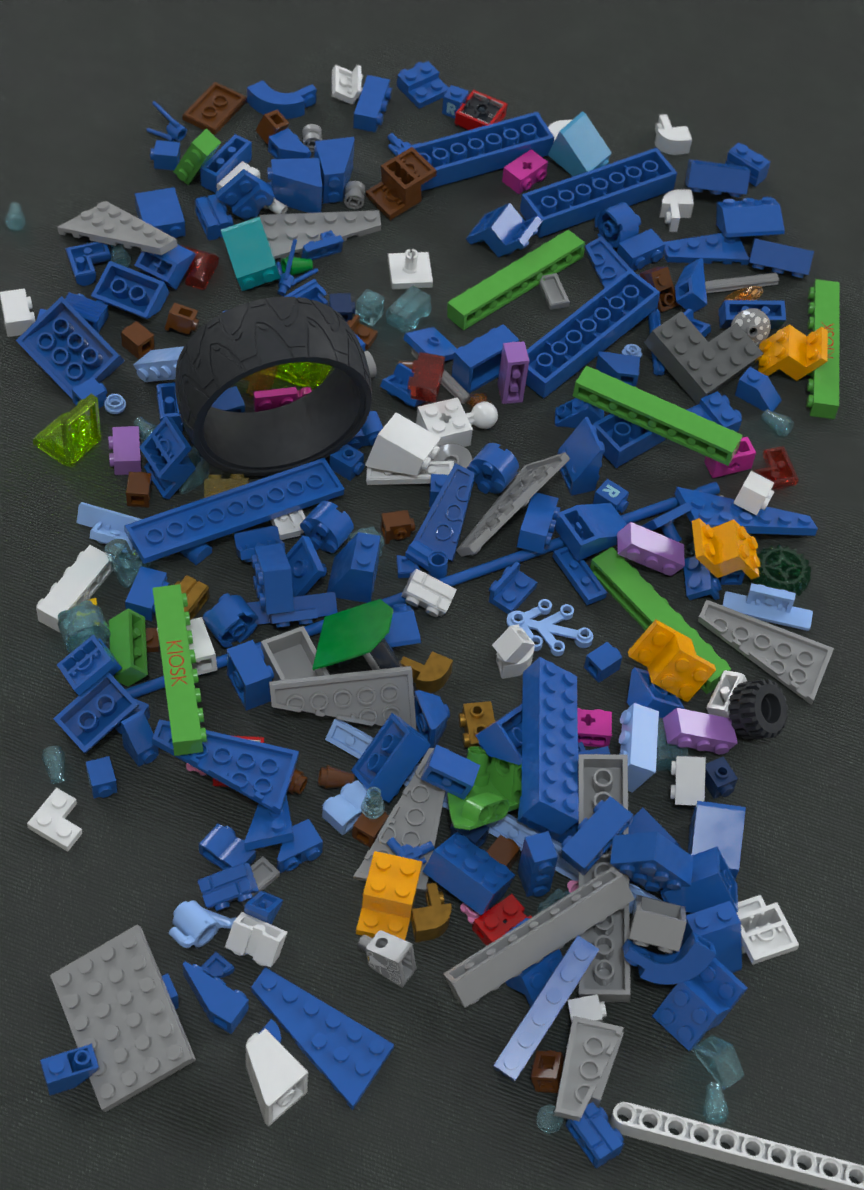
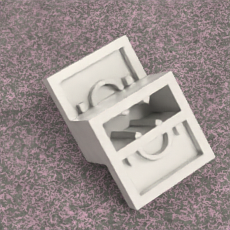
M761 895L738 902V912L736 913L741 921L742 954L747 953L752 965L798 949L799 944L778 903L766 906Z

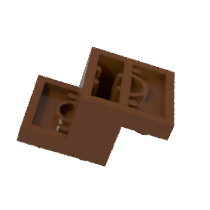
M411 147L381 165V182L368 189L366 197L391 220L421 202V185L436 177L437 170Z

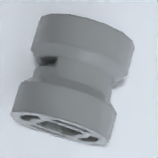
M309 124L302 130L303 145L307 146L310 152H315V141H322V131L318 125Z
M359 181L348 182L345 188L344 203L348 208L359 209L364 205L365 186Z

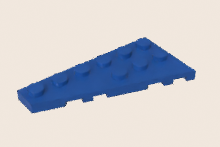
M677 487L675 491V496L679 503L682 505L689 502L692 510L686 513L691 524L693 520L700 518L706 525L713 528L734 519L740 526H744L747 533L815 536L818 529L811 517L771 507H766L765 510L760 509L758 514L755 515L734 504L735 499Z
M265 967L251 986V992L268 1012L275 1016L281 1023V1027L292 1036L297 1046L320 1073L326 1076L332 1083V1087L344 1097L348 1106L353 1110L394 1049V1044Z

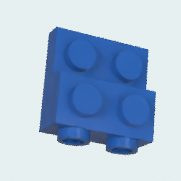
M429 61L425 63L418 62L414 68L410 70L402 69L397 75V87L419 109L443 98L449 89L439 79V71Z
M245 169L240 171L216 192L218 200L229 205L234 214L246 221L251 217H257L260 209L265 205L270 206L275 198L271 185Z
M718 391L701 398L698 405L687 409V411L735 432L739 431L742 422L741 413L737 409L733 410L726 395L721 396Z

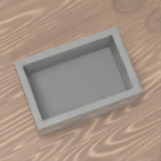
M304 626L261 641V649L265 657L264 662L266 666H271L274 673L273 681L330 675L326 667L317 670L312 669L317 650Z
M636 895L630 919L629 939H632L634 944L640 946L656 945L659 950L667 953H673V950L679 951L687 922L685 907Z

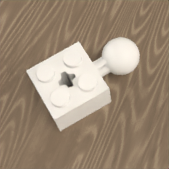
M457 397L419 406L416 424L441 438L438 447L445 444H458L466 447L471 446L473 431L471 425L474 424L481 429L491 428L497 422L498 412L493 404L480 402L473 407L470 413L465 414Z

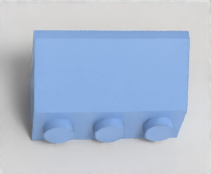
M633 703L621 714L620 723L622 724V731L619 737V743L621 744L619 755H628V791L632 793L656 773L659 711Z

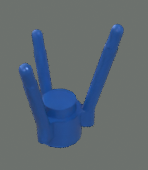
M153 101L152 104L170 121L166 128L168 134L150 128L146 129L147 132L166 138L170 142L174 139L178 142L185 137L187 129Z

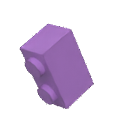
M139 426L112 427L113 436H108L109 449H113V453H109L110 467L114 466L115 475L141 472Z

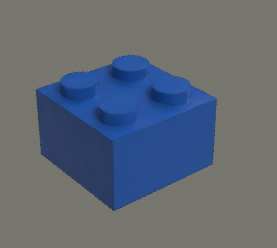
M253 640L227 649V675L245 710L271 701L269 682L274 678L271 666H266L264 662L265 657L260 647L257 648Z

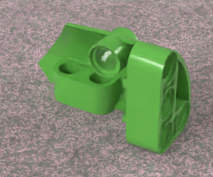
M479 746L469 747L467 759L480 765L474 785L465 799L447 792L453 827L467 830L499 821L509 811L519 809L520 797L522 795V764L517 765L488 756L486 751Z

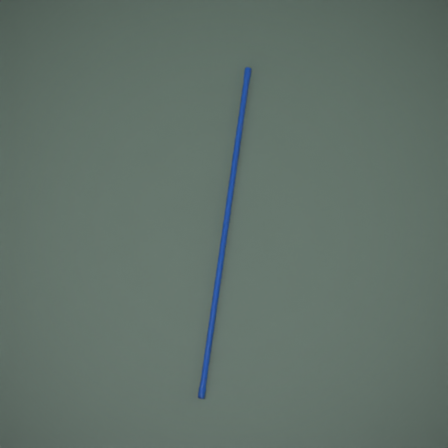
M712 482L700 486L694 491L717 495L720 493V488L717 482ZM675 496L621 515L626 524L634 523L674 509L681 504ZM561 537L552 539L550 546L545 545L543 554L567 545ZM524 549L438 580L452 587L512 566L516 561L520 563L543 554ZM403 592L381 599L391 608L395 604L406 603V598L401 596ZM324 620L304 626L309 637L321 633ZM261 642L255 643L257 648H261ZM227 654L216 657L217 669L227 666ZM164 676L125 690L132 698L165 688Z

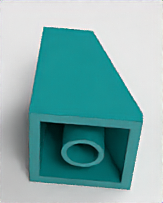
M260 216L221 230L242 291L281 278Z

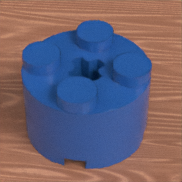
M625 202L606 208L596 214L595 228L598 227L600 232L597 234L598 238L602 236L612 248H617L619 242L636 236L639 233L641 219Z
M496 443L486 444L466 468L476 474L474 481L478 484V489L485 494L488 492H503L518 474L519 463L516 457L508 449L505 451L500 449V445Z
M329 501L320 502L300 523V528L306 536L310 537L315 550L321 549L334 553L351 535L354 526L345 511L339 512L336 509L338 506Z
M229 593L222 595L218 603L203 615L206 627L223 647H232V642L237 640L241 643L247 639L257 627L256 619L259 620L256 613L240 595L231 596Z

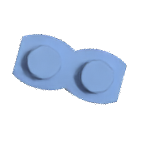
M358 780L353 783H347L341 789L339 795L334 798L330 797L324 802L322 817L341 835H344L353 828L354 823L368 804L375 808L377 807L378 798L369 792Z

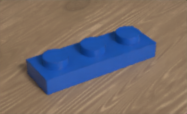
M567 546L553 552L552 557L586 605L606 598L607 591L584 559L577 561Z

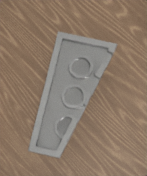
M573 1016L554 1116L576 1121L581 1120L624 1027Z

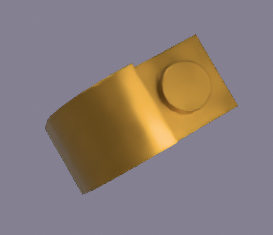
M433 651L425 665L404 656L400 661L403 667L411 666L413 682L416 683L417 690L428 693L440 690L452 673L453 660Z
M430 883L426 886L425 897L428 907L412 909L411 925L415 942L436 939L449 926L452 909L451 903L444 904L443 892H438L437 883Z

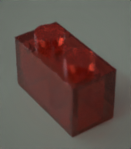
M419 353L418 360H414L412 366L414 376L409 377L408 389L411 390L412 399L436 403L444 372V356Z

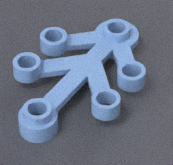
M547 599L540 600L537 607L525 613L513 611L507 616L506 623L508 627L519 624L520 628L526 632L533 642L539 643L534 645V651L542 648L543 638L551 648L550 651L554 656L563 655L565 644L562 641L556 640L552 634L572 638L580 648H588L593 641V633L588 628L583 627L575 630L554 625L562 620H569L573 617L574 608L569 604L562 605L559 612L541 621L532 619L541 614L547 615L551 612L552 603ZM530 629L537 630L542 638L533 635ZM554 647H560L561 650H556Z

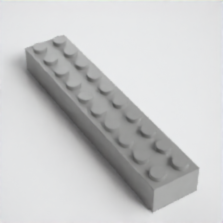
M579 754L578 825L586 817L590 819L595 813L593 810L601 800L606 801L610 796L628 810V755ZM628 828L621 835L628 834ZM612 846L584 876L578 872V888L611 867H614L610 864ZM622 874L629 886V876ZM629 903L625 908L612 913L603 922L590 927L580 936L600 950L579 982V998L598 994L599 1002H629L630 963L625 960L622 948L626 940L629 939Z

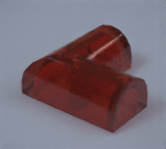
M180 245L196 253L188 268L190 272L185 280V285L205 290L219 263V257L215 254Z
M784 446L765 449L763 457L768 467L752 470L774 482L771 489L793 486L799 481Z

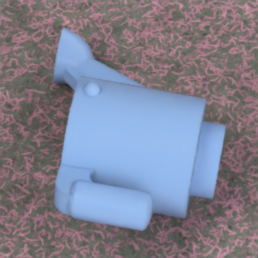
M185 901L173 912L172 924L175 927L169 930V935L184 948H189L192 945L202 947L215 936L219 928L231 929L237 917L228 918L202 908L196 901Z

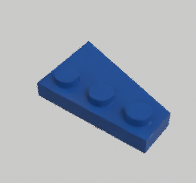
M287 795L280 815L258 804L244 842L246 851L293 841L294 834Z

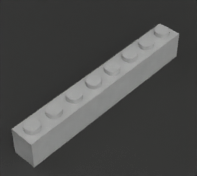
M611 867L445 972L443 975L455 998L464 1007L476 1003L482 996L498 989L501 984L512 977L520 975L523 970L540 962L554 950L561 949L565 943L578 935L581 936L590 927L603 922L617 910L625 908L628 903L634 900V897L624 875L614 867Z

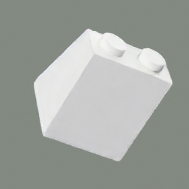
M395 413L377 435L365 466L417 476L422 469L426 470L432 460L431 458L435 459L439 453L440 447H438L441 438L400 414Z
M264 1029L260 1034H253L246 1042V1068L264 1122L269 1127L307 1093L308 1071Z

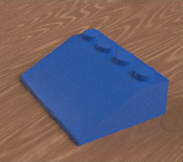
M62 296L16 340L72 399L73 388L91 378L100 383L125 361Z

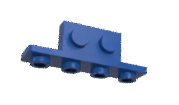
M334 592L293 597V612L267 615L265 608L260 607L259 601L247 603L259 617V620L256 619L255 621L257 625L276 623V627L290 626V621L299 620V624L313 623V618L338 613Z

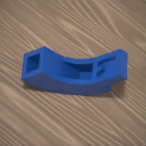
M262 80L247 87V102L253 109L263 115L278 110L285 119L297 118L305 115L306 107L316 103L317 89L311 84L293 93H279L272 90Z
M693 931L679 951L669 954L652 953L642 946L634 944L630 939H627L622 946L625 960L635 967L638 966L640 977L657 984H677L690 980L703 972L717 955L714 944Z

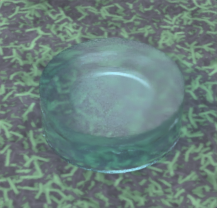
M554 1105L543 1106L538 1112L536 1121L538 1127L543 1132L554 1133L562 1126L563 1117L554 1116L556 1107Z

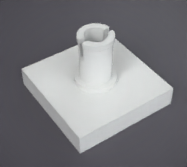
M408 249L405 253L388 254L392 289L433 287L428 252H417L412 249V253H410V249Z

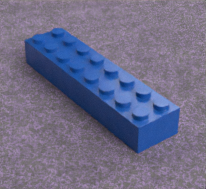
M534 112L396 150V156L413 147L437 170L436 177L421 185V191L504 168L529 150H533L541 157L547 156L554 143V136L539 113Z
M657 148L522 194L520 213L526 220L537 215L539 216L542 223L539 225L536 234L540 238L596 217L598 212L619 203L625 202L630 206L674 190L677 172Z
M631 269L627 270L527 349L529 366L526 385L542 398L548 396L598 356L599 351L603 352L658 307L660 292Z
M539 657L523 672L521 816L562 835L579 821L577 676Z

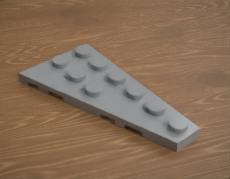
M107 201L97 204L96 207L90 210L83 211L79 216L57 227L61 235L72 233L73 237L76 238L87 236L90 238V241L115 246L121 243L124 244V248L129 249L136 246L140 247L141 251L163 255L178 246L177 240L174 237Z
M379 210L260 215L274 258H280L281 260L290 254L293 239H297L295 253L302 254L303 245L310 241H319L320 234L332 230L335 236L341 235L343 240L347 241L348 237L354 235L360 237L381 230Z
M564 452L524 465L457 548L458 554L461 557L477 554L481 550V546L520 508L527 505L530 501L529 499L570 460L569 456Z
M705 601L698 618L699 623L812 705L834 648L712 601Z
M411 666L269 682L271 704L274 708L295 712H311L317 716L324 717V715L336 717L338 720L371 726L374 724L383 726L391 713H394L416 730Z
M433 748L428 749L413 778L403 791V795L377 835L371 849L367 852L362 864L355 872L353 879L367 881L374 851L396 856L386 844L392 837L401 846L409 844L414 848L431 841L435 848L446 791L421 780L427 759ZM433 851L423 855L427 862ZM427 863L422 865L416 891L426 893L429 876L422 871Z

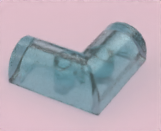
M114 539L107 543L104 549L120 584L126 588L134 582L140 566L148 568L153 562L143 564L135 548L131 550L124 539Z

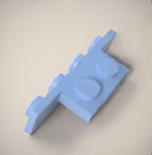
M83 502L79 504L77 523L92 527L90 539L97 540L102 544L115 545L123 550H133L134 547L124 531V526L142 519Z
M751 583L747 596L727 591L724 594L722 606L753 618L809 631L811 627L813 611L793 606L796 593Z

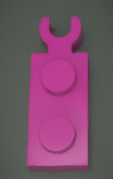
M296 387L254 392V410L259 412L287 405L312 392L311 388L305 387L298 391Z

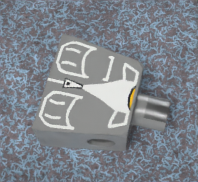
M382 930L378 931L373 938L367 935H363L360 938L357 947L366 952L368 965L403 988L416 970L413 944Z

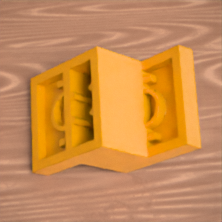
M790 324L778 330L759 344V349L764 354L759 359L758 371L769 376L780 369L796 381L828 362V330L820 327L808 336Z
M700 518L692 521L696 559L716 578L738 570H742L751 579L760 577L758 569L760 561L756 553L758 544L755 537H751L744 526H740L734 519L713 528L706 525Z
M657 619L654 620L628 651L630 658L647 666L653 684L686 702L695 695L716 671L714 664L696 655L692 639Z
M374 851L363 893L362 909L356 934L367 935L373 938L378 931L382 930L406 940L422 861Z

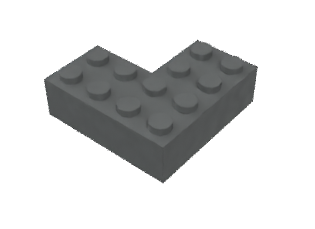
M682 311L654 329L644 342L697 405L700 403L701 398L717 392L744 373L749 367L754 366L764 354L738 323H735L708 342Z

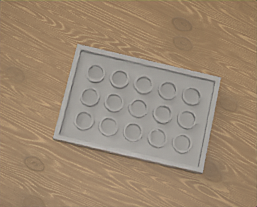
M135 925L50 975L77 1047L80 1048L92 1044L99 1070L89 1078L101 1110L109 1111L196 1061L144 932L139 925Z

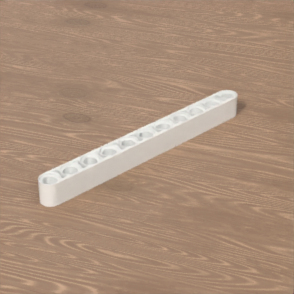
M628 1102L618 1103L610 1118L612 1129L617 1128L625 1136L826 1190H864V1166ZM617 1115H625L629 1121H621ZM647 1121L652 1123L654 1125V1128L651 1129L645 1127L643 1122ZM674 1128L680 1135H673L668 1129ZM694 1136H702L705 1139V1142L697 1141L694 1138ZM720 1142L728 1143L731 1149L723 1148ZM745 1149L753 1150L757 1156H750ZM771 1156L779 1157L782 1163L774 1162ZM797 1163L805 1164L808 1170L800 1169ZM823 1170H829L834 1177L826 1176ZM849 1176L855 1177L859 1184L852 1183Z

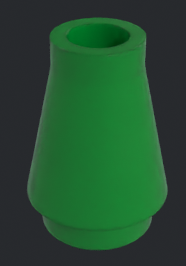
M289 256L281 261L283 273H285ZM293 257L290 275L293 276L311 271L313 269L311 258Z

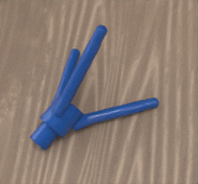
M293 239L285 273L282 272L280 262H276L281 277L279 278L277 293L281 296H285L287 290H290V287H293L296 283L318 272V269L315 268L296 279L290 275L297 239Z

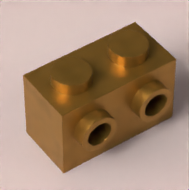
M491 701L463 704L462 713H459L460 728L464 727L465 731L462 734L464 748L480 747L475 735L495 722Z

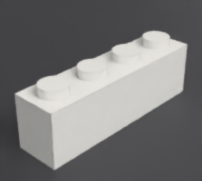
M91 545L85 551L80 552L76 562L65 570L60 581L54 583L49 594L38 602L36 606L38 621L61 633L75 617L77 610L91 598L114 570L113 557Z

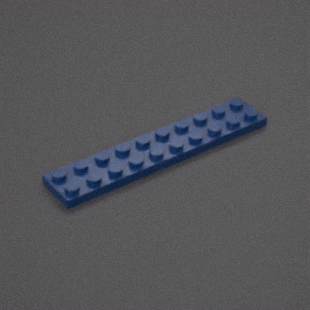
M325 458L127 524L124 526V531L143 564L322 501L344 495L345 489Z

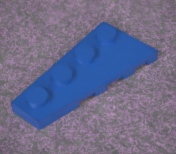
M723 233L664 242L663 255L666 262L692 263L693 260L701 257L705 264H711L712 261H723V264L741 262V265H748L749 257L740 238L726 237Z
M456 463L454 464L413 540L419 541L433 551L445 552L448 560L452 562L454 561L476 475L474 472Z

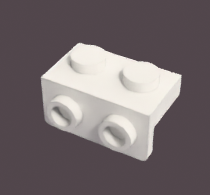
M337 65L334 66L332 69V97L353 104L357 98H360L363 89L361 87L363 78L361 66L357 65L353 71Z

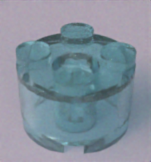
M89 600L82 601L78 606L61 611L58 614V628L65 647L70 653L93 634L105 644L106 638L111 636L102 609L92 604Z

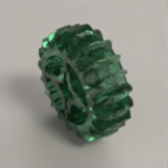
M780 544L776 548L770 545L768 549L763 548L760 554H757L760 561V567H758L760 577L754 578V584H761L779 590L783 589L796 593L795 596H800L808 588L811 580V567L809 566V560L804 559V553L797 554V548L792 551L788 545L785 548H782Z

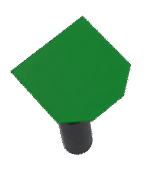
M381 599L324 617L312 669L317 670L332 664L335 668L340 669L346 667L355 657L361 655L371 670L403 667L385 639L390 630L393 608ZM413 683V690L415 695V691H417V688Z

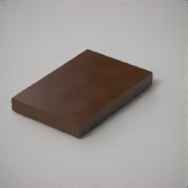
M214 82L182 117L184 121L200 129H207L213 135H216L247 103V97Z

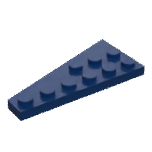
M159 719L152 738V744L174 756L170 722ZM206 730L207 742L202 743L203 752L175 756L280 815L299 757V751Z

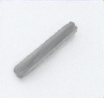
M777 273L705 281L706 293L777 285L779 277Z
M412 348V352H411V353L413 354V356H414L418 361H419V360H424V359ZM439 363L430 364V373L455 398L458 397L461 404L469 401L470 394Z

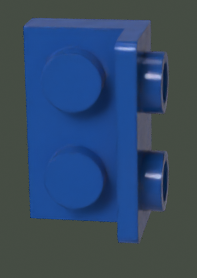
M517 561L511 567L508 566L500 580H495L489 588V602L507 614L516 611L537 587L535 580L519 571L520 563Z

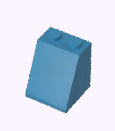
M582 111L559 131L548 156L574 177L608 165L610 163L608 159L612 152L588 116Z

